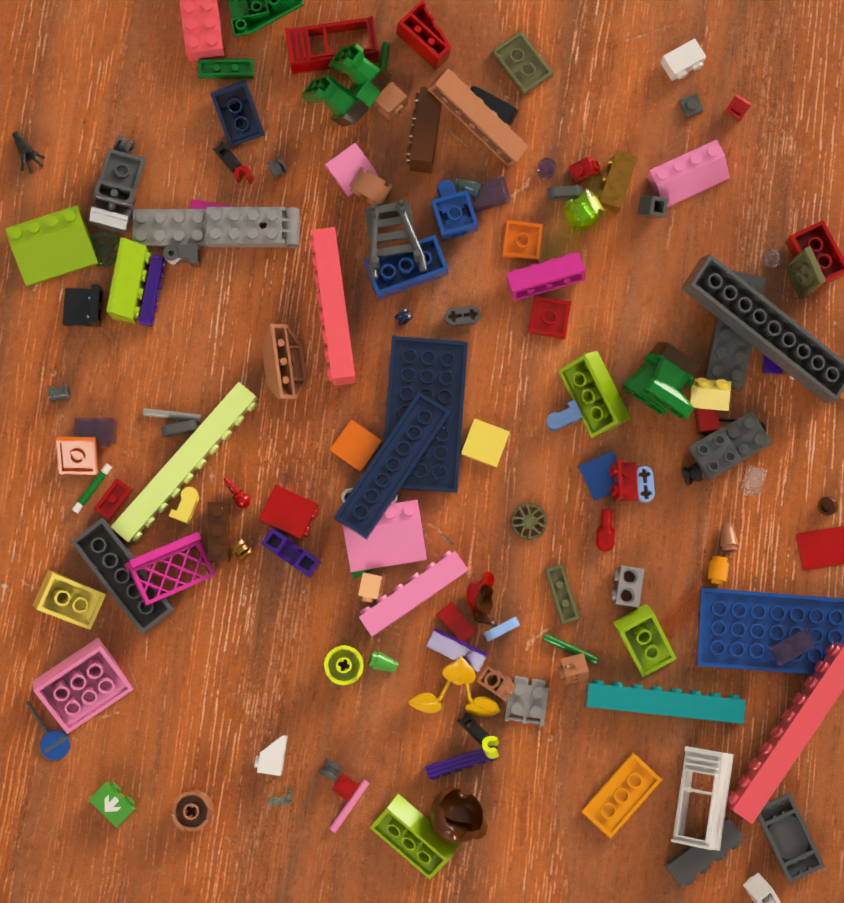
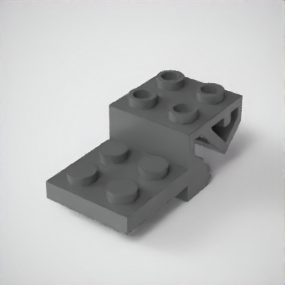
M108 149L100 179H98L94 191L96 199L91 206L89 225L123 234L127 233L146 158Z
M753 411L689 446L688 450L707 481L768 447L772 442Z

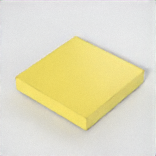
M474 418L461 455L497 468L510 431Z

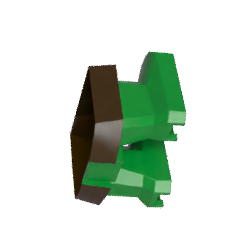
M355 43L343 46L329 63V67L333 71L346 73L354 81L350 88L344 87L327 74L315 77L304 90L301 97L308 103H324L333 112L330 119L340 126L355 125L375 102L392 75L384 67L378 68L364 57V49Z
M657 342L655 347L644 357L646 362L635 374L627 378L622 388L659 415L664 416L667 411H670L685 421L694 410V407L683 395L681 389L689 390L692 387L701 365L671 344Z

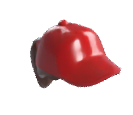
M487 571L484 573L481 581H474L469 584L466 599L469 606L473 609V618L476 622L496 627L495 619L489 615L493 607L492 586L494 575Z

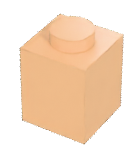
M368 573L362 574L358 596L362 597L361 601L373 603V600H378L382 576Z

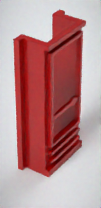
M373 16L291 29L285 28L292 74L331 69L329 63L337 52L329 53L330 48L328 47L327 34L366 28L368 30L370 47L363 48L364 57L371 63L379 62ZM324 35L325 52L327 54L311 56L309 37Z

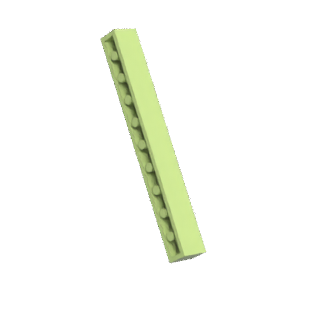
M238 382L114 522L111 528L130 544L133 541L137 542L143 534L141 532L145 527L149 528L156 520L154 517L168 507L167 502L179 495L182 485L184 483L188 484L193 479V473L196 469L200 470L207 462L205 459L219 449L218 444L230 437L233 427L235 425L239 426L245 419L243 416L247 411L251 412L256 407L257 397Z

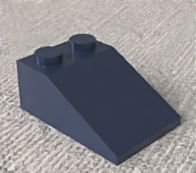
M246 79L211 91L212 100L230 147L265 136Z

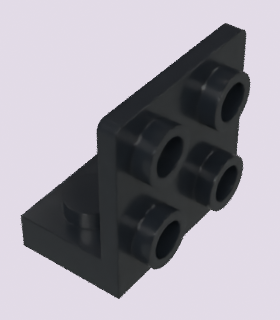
M92 284L91 289H65L64 326L101 327L103 289L100 285Z

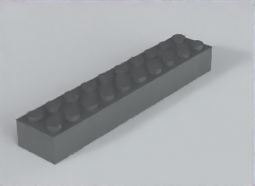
M712 254L700 258L681 289L824 403L838 401L844 391V360Z

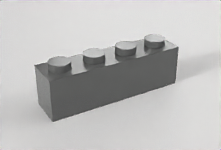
M725 817L720 851L687 846L665 863L664 866L678 885L681 887L683 885L688 886L695 880L694 877L698 873L703 874L708 871L711 863L715 860L716 862L722 860L726 856L725 852L730 848L734 850L742 844L741 840L744 837L731 819ZM706 832L698 839L705 840Z

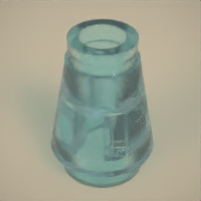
M457 178L454 183L455 189L460 192L468 190L469 196L472 199H478L482 193L483 184H480L479 181Z

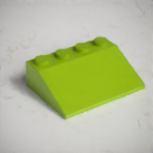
M78 205L5 228L12 252L26 286L98 264L84 213Z

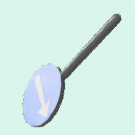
M27 701V706L46 733L40 742L42 754L51 760L63 758L70 749L68 736L59 730L49 732L31 703Z

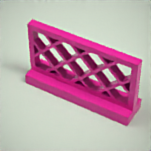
M199 532L124 564L127 572L130 571L145 606L215 576L200 542L202 538ZM197 547L199 552L198 559L188 556L190 548ZM174 555L183 557L181 566L171 563ZM186 559L196 563L193 572L184 568ZM157 562L166 565L164 574L154 571ZM199 564L205 566L209 574L205 576L197 574ZM169 567L179 570L176 579L167 576ZM142 569L149 572L147 580L139 579L136 571ZM182 572L192 575L189 583L186 584L179 581ZM152 574L162 577L159 587L149 583ZM165 579L174 582L171 591L162 588ZM147 587L157 590L155 598L148 599L145 593Z

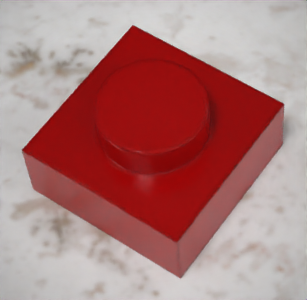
M736 94L725 111L741 121L752 103Z
M343 773L332 790L348 801L359 784Z

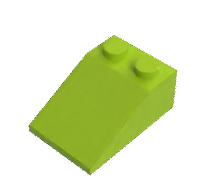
M647 604L613 622L642 677L677 659L654 612Z

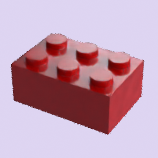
M824 220L790 235L785 241L793 258L804 248L811 246L826 279V282L821 286L844 276V258Z

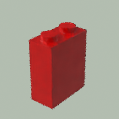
M275 485L259 521L303 540L304 537H308L312 527L309 526L311 520L317 518L320 510L317 509V503Z

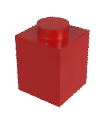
M698 408L695 411L697 434L713 433L720 429L717 410Z

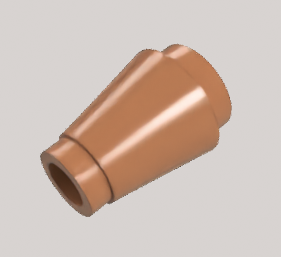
M731 523L723 524L720 548H722L723 553L737 552L739 543L734 526Z

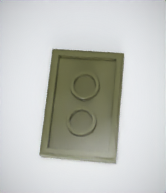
M522 31L491 51L493 57L523 96L554 75L553 71Z
M811 246L804 248L786 265L788 274L800 299L808 297L826 282Z

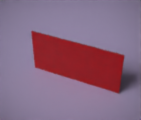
M844 526L796 534L803 571L844 564Z

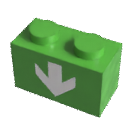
M108 781L97 790L89 801L118 828L137 808L134 806L135 802L129 796L124 797L120 793L121 788L116 783Z

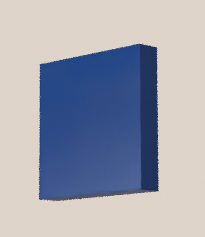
M614 451L578 466L594 501L610 495V486L613 485V478L609 476V467L617 459Z

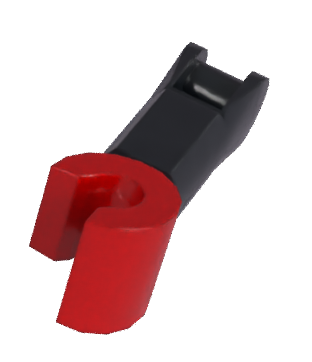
M222 141L217 148H212L230 171L234 173V178L238 184L241 182L243 175H245L250 185L253 183L254 176L250 169L242 165ZM226 150L227 153L221 156L220 154Z

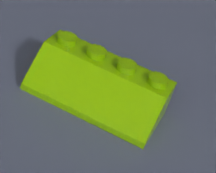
M122 237L120 238L106 311L113 320L136 323V318H139L141 313L139 303L144 297V289L142 287L143 282L147 281L148 271H146V266L150 264L151 253L147 246Z
M598 351L586 353L558 370L572 400L575 399L583 416V423L591 438L631 419Z
M399 794L396 795L370 826L371 830L429 880L449 861L459 846L458 844L447 843L439 838L433 831L430 820Z

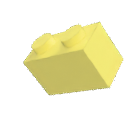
M706 378L695 379L691 387L690 403L694 408L729 411L732 381L724 379L708 380Z

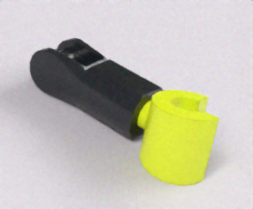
M465 712V716L461 720H457L459 725L482 745L484 753L488 758H498L499 753L495 747L490 748L499 744L498 738L490 736ZM471 722L472 725L468 728L466 725Z

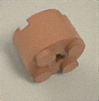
M360 167L349 185L352 187L350 191L359 197L362 194L368 197L366 201L375 206L378 204L382 205L393 186L389 184L386 187V181L368 170L366 173L362 172L364 168Z
M190 790L182 793L174 800L171 817L179 829L187 832L199 831L211 821L214 814V806L206 793L199 790ZM190 807H195L197 809L195 811L196 815L189 814V811L191 810Z

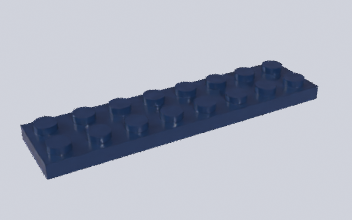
M418 392L335 515L334 520L367 540L451 415V411Z

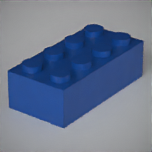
M436 235L419 240L426 259L427 271L420 272L418 262L414 261L413 252L379 257L378 279L371 280L368 267L369 258L364 260V266L377 300L448 275L449 269Z

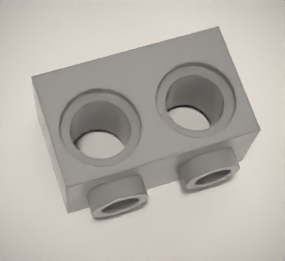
M621 565L619 570H615L614 581H617L616 589L613 588L611 600H614L613 605L639 608L644 569ZM625 572H630L633 575L632 582L624 580ZM623 591H627L630 594L628 602L621 599Z

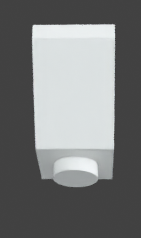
M288 735L281 736L261 751L260 756L256 755L254 767L257 768V773L282 775Z
M759 873L750 877L743 884L755 903H781L773 888Z

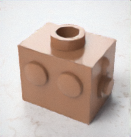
M391 82L377 97L374 107L390 121L404 111L408 105V98L401 89Z
M584 653L561 658L558 672L560 679H564L565 685L588 680L589 670Z
M488 665L477 680L481 686L505 702L516 688V685L509 677L503 676L500 671L494 670Z

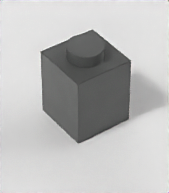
M657 196L640 197L638 216L666 218L668 199Z

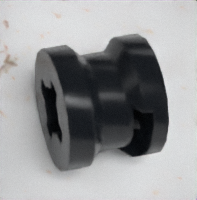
M693 463L691 467L685 466L681 468V473L687 486L691 485L694 481L700 482L703 480L697 463Z

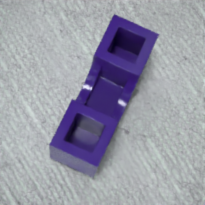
M273 528L261 543L265 548L309 578L312 577L321 564L320 560L298 547Z

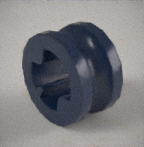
M408 308L394 316V319L399 321V326L413 318V315L409 314Z

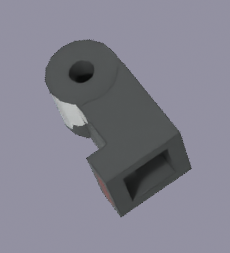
M168 245L165 247L163 256L169 264L176 265L180 262H190L192 267H200V248L198 245Z

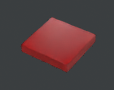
M534 295L528 333L565 339L571 301Z

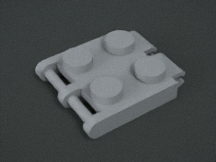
M515 676L514 684L516 688L507 699L504 721L513 720L522 722V724H539V727H543L549 688H545L546 680L532 678L531 685H528V678ZM510 714H513V715H519V716H523V717H522V718H519V717H513V716H509V715H510ZM527 717L539 718L540 721L527 719Z

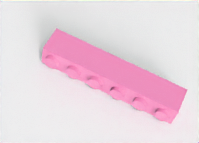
M450 551L446 552L440 557L442 559L437 564L432 562L424 568L426 570L421 575L416 573L408 579L410 581L408 584L403 586L401 583L392 590L394 593L389 597L385 594L376 600L377 605L372 608L369 605L360 611L362 615L359 618L372 637L468 572L467 567L456 551L453 553Z

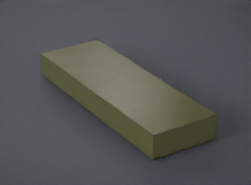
M559 564L544 569L561 625L580 620L564 565Z

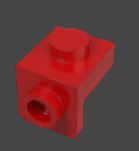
M585 157L568 166L575 184H579L592 176L598 177L601 175L598 161L591 157Z

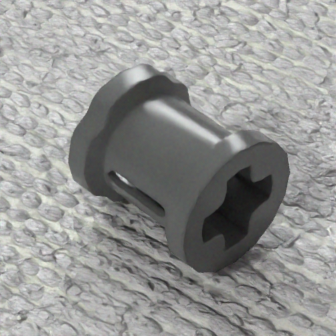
M68 383L59 387L48 386L50 403H54L55 400H71Z

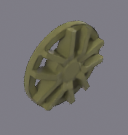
M524 504L514 511L511 517V526L517 536L522 539L532 540L544 533L547 526V517L539 506ZM527 507L528 514L524 515L522 508ZM529 507L536 508V510L531 514ZM520 511L522 517H515L516 513ZM540 511L542 515L536 518L534 514ZM544 518V525L538 522V520ZM514 520H521V524L514 525ZM536 524L543 527L541 531L535 528ZM516 527H523L521 533L516 530ZM525 529L529 530L528 536L523 535ZM534 530L538 534L531 536V531Z

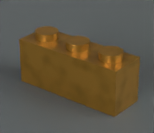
M616 150L615 156H610L607 165L610 166L609 173L605 172L602 183L605 185L603 190L599 189L596 200L599 203L597 207L619 214L638 159L637 156Z

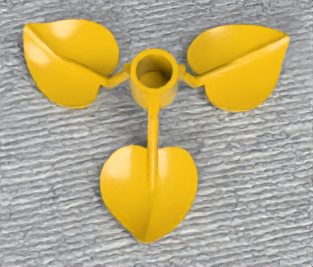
M462 656L443 668L442 674L448 681L439 697L436 698L431 693H422L408 700L409 705L418 711L436 713L441 710L442 704L440 701L452 681L456 685H463L465 683L469 701L465 708L470 714L477 717H491L501 711L498 704L488 697H476L474 699L471 697L469 683L475 681L476 675L472 667Z

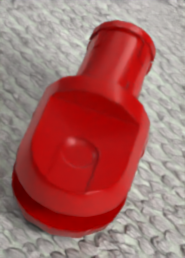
M601 509V526L596 529V546L603 552L610 551L615 544L616 530L612 527L614 510Z

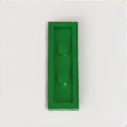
M198 59V78L254 79V59Z

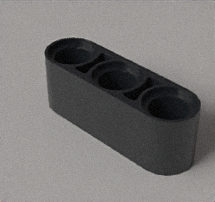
M472 86L470 88L477 97L484 101L486 106L497 113L504 123L511 126L518 114L517 108L479 87Z

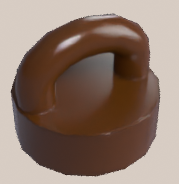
M831 496L823 497L818 502V509L825 516L833 515L838 511V503Z

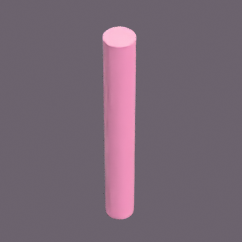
M365 779L362 780L329 829L334 833L339 829L370 783Z

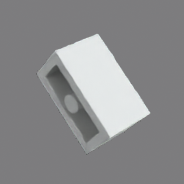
M694 38L664 55L661 65L671 81L677 78L680 80L689 71L700 69L704 65L706 55Z

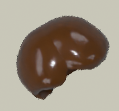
M446 788L441 791L433 800L430 815L431 826L435 834L443 841L454 844L465 843L472 839H481L488 830V824L483 817V809L478 799L472 794L464 795L460 793L461 790L458 788Z

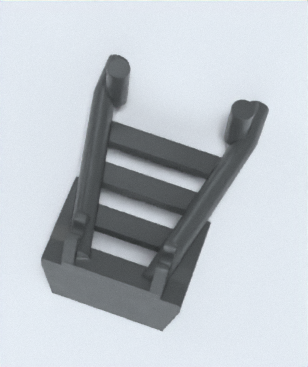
M402 199L398 203L380 206L372 204L371 208L365 209L370 238L368 267L371 280L378 279L379 257L413 252L414 261L418 262L420 272L427 271L425 255L414 232L410 203H403ZM398 225H404L405 228L402 231L378 234V229ZM409 238L411 242L410 244L377 249V243Z

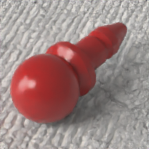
M224 477L226 487L234 494L232 499H235L236 505L239 508L248 507L251 501L250 497L243 493L242 489L238 490L230 479Z

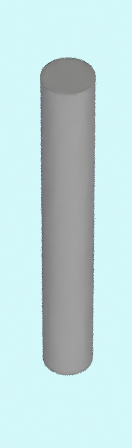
M147 408L143 410V416L201 422V414Z

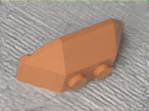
M269 324L262 346L267 386L278 400L297 399L307 383L303 346L287 324Z

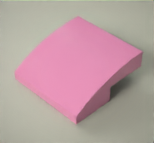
M356 143L325 164L348 198L354 194L350 191L352 187L349 185L360 167L364 168L362 172L366 173L368 170L378 176Z

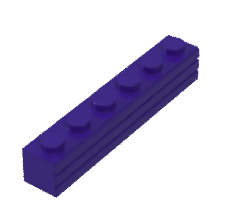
M153 254L151 256L139 324L142 326L152 327L155 323L154 314L158 309L156 304L160 299V294L158 293L162 288L161 278L164 277L163 267L166 266L164 256Z
M483 748L425 766L428 778L434 780L438 779V776L442 774L447 776L452 771H455V773L462 771L464 767L469 769L474 767V764H484L490 758L485 755Z

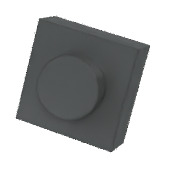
M697 94L679 100V105L685 119L701 114L704 111Z

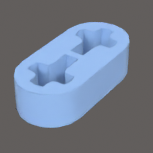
M641 466L637 469L638 500L642 503L650 502L655 496L653 472L648 466ZM642 470L649 474L645 479L646 483H643V477H639ZM644 486H646V491L650 492L651 494L647 497V499H645L644 496H641V493L644 491Z
M514 617L483 634L489 642L520 626L517 617Z

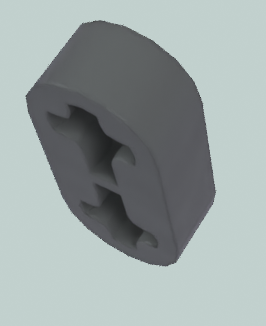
M557 186L547 189V199L551 201L578 200L583 197L581 186Z
M475 306L451 308L445 314V321L452 327L473 325L479 322L481 312ZM470 311H473L478 316L471 320V317H464V315H469ZM451 313H455V316H462L456 318L455 322H452V319H448V317H451Z
M189 420L162 426V437L166 438L193 433L198 428L197 421Z

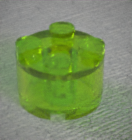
M589 189L582 192L576 200L571 199L563 205L565 209L562 212L575 233H578L577 229L584 231L600 221L598 217L601 214L604 217L607 213L596 194L590 192Z

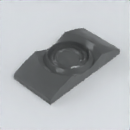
M790 792L767 802L757 819L788 883H792L825 867Z

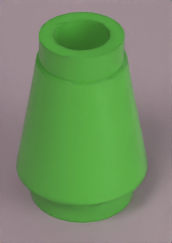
M372 651L368 666L374 670L395 673L398 661L380 651Z

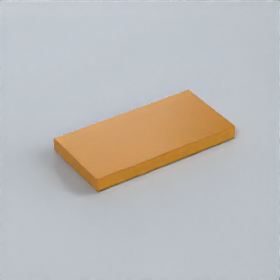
M632 752L580 812L611 839L663 779Z

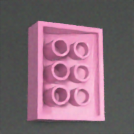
M418 499L391 504L367 540L343 525L351 573L427 560Z
M99 637L32 681L33 691L67 734L133 690L128 679Z

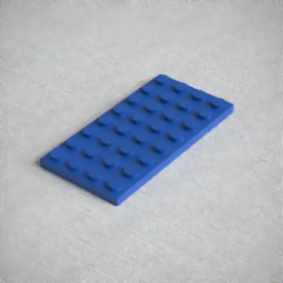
M700 588L696 666L813 675L815 665L820 660L823 661L827 655L825 651L829 645L835 642L844 644V598Z

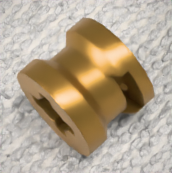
M243 538L229 551L237 556V560L240 563L250 556L254 549L248 547L247 541Z

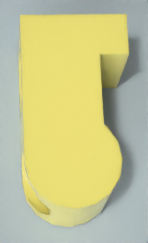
M193 487L184 488L181 492V502L177 511L171 509L169 517L189 525L200 498L198 491Z

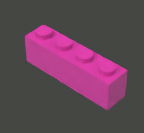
M569 253L563 257L549 259L543 263L531 264L526 268L514 269L506 273V281L514 302L585 281L586 270L579 253Z

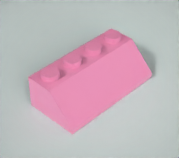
M714 140L649 170L646 178L657 197L668 199V208L729 180L730 175L725 154L718 141Z

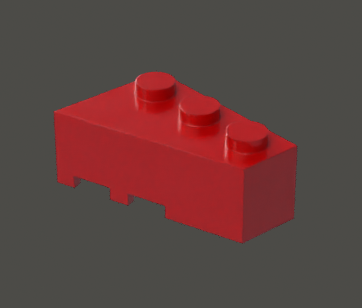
M422 0L398 22L396 34L436 70L448 59L451 46L441 29L434 22V17L426 8V3Z

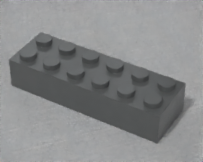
M733 271L763 295L766 278ZM717 317L715 319L703 378L732 381L731 390L740 391L744 387L752 345Z
M101 518L71 542L141 634L147 635L177 611L166 597L145 606L130 571L127 572L124 565L128 561L135 559V556L111 528L107 520ZM145 570L136 571L139 579L147 580L149 574ZM151 578L149 583L157 586ZM147 587L145 592L149 600L155 598L157 590L151 587Z

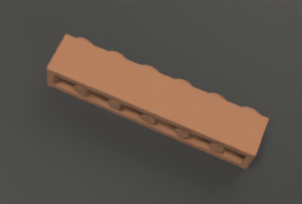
M448 68L441 72L427 89L507 166L516 163L528 148L523 138L517 136L511 130V127L498 117L495 111L486 106L484 101L477 97L470 87L464 84Z

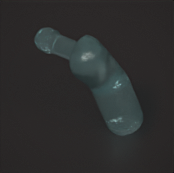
M294 790L289 791L287 798H269V805L289 804L292 802L291 797L294 794Z

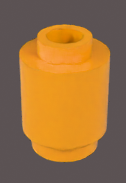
M712 556V560L709 562L707 579L711 580V584L722 585L723 582H727L728 558Z

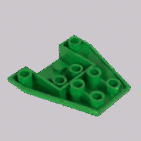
M228 0L234 38L259 31L304 6L303 0Z

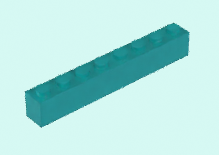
M592 680V683H587L585 707L744 724L746 700H740L739 695L728 694V698H722L720 693L709 692V696H703L701 691L689 690V694L681 693L682 689L670 688V692L662 691V687L650 686V690L642 689L643 685L631 684V688L623 687V683L611 682V685H603L604 681Z

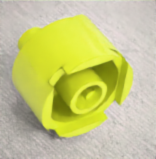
M342 645L335 647L327 654L324 661V669L332 682L339 685H350L362 676L364 660L355 648ZM344 660H347V664L350 665L349 669L345 668V670L342 671V667L339 666V663H343Z

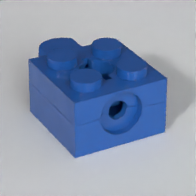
M451 180L441 181L437 187L439 198L431 200V209L441 241L477 232L478 222L468 190L457 193L455 185Z

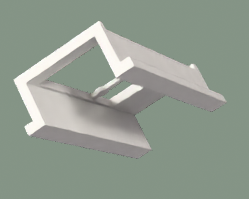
M685 746L684 765L671 842L720 851L734 754ZM693 772L714 776L712 792L691 788ZM690 792L712 795L705 840L684 836Z

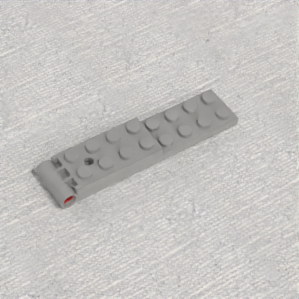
M295 207L133 209L132 241L145 245L147 248H165L168 245L297 248L300 241V209ZM262 225H267L266 228H261Z

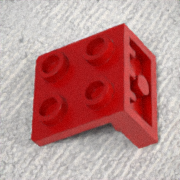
M617 458L612 463V466L609 467V476L613 478V485L610 486L611 497H614V502L638 501L636 462H622L621 458Z

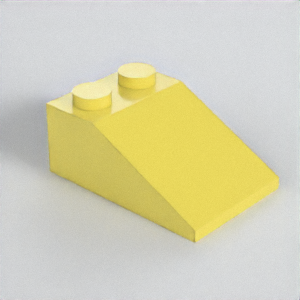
M48 570L32 606L36 610L91 630L106 594Z

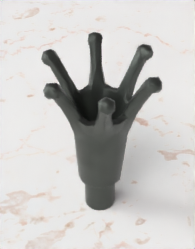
M18 131L14 132L12 136L21 158L20 170L24 171V163L26 162L29 173H33L30 165V160L32 159L40 167H43V164L37 160L36 156L45 159V156L34 151Z

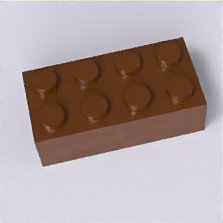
M420 87V93H416L415 111H413L412 115L413 129H410L406 164H410V171L432 174L442 103L427 90V87Z

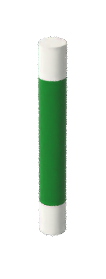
M106 463L80 497L72 508L77 514L80 512L112 469L109 464Z

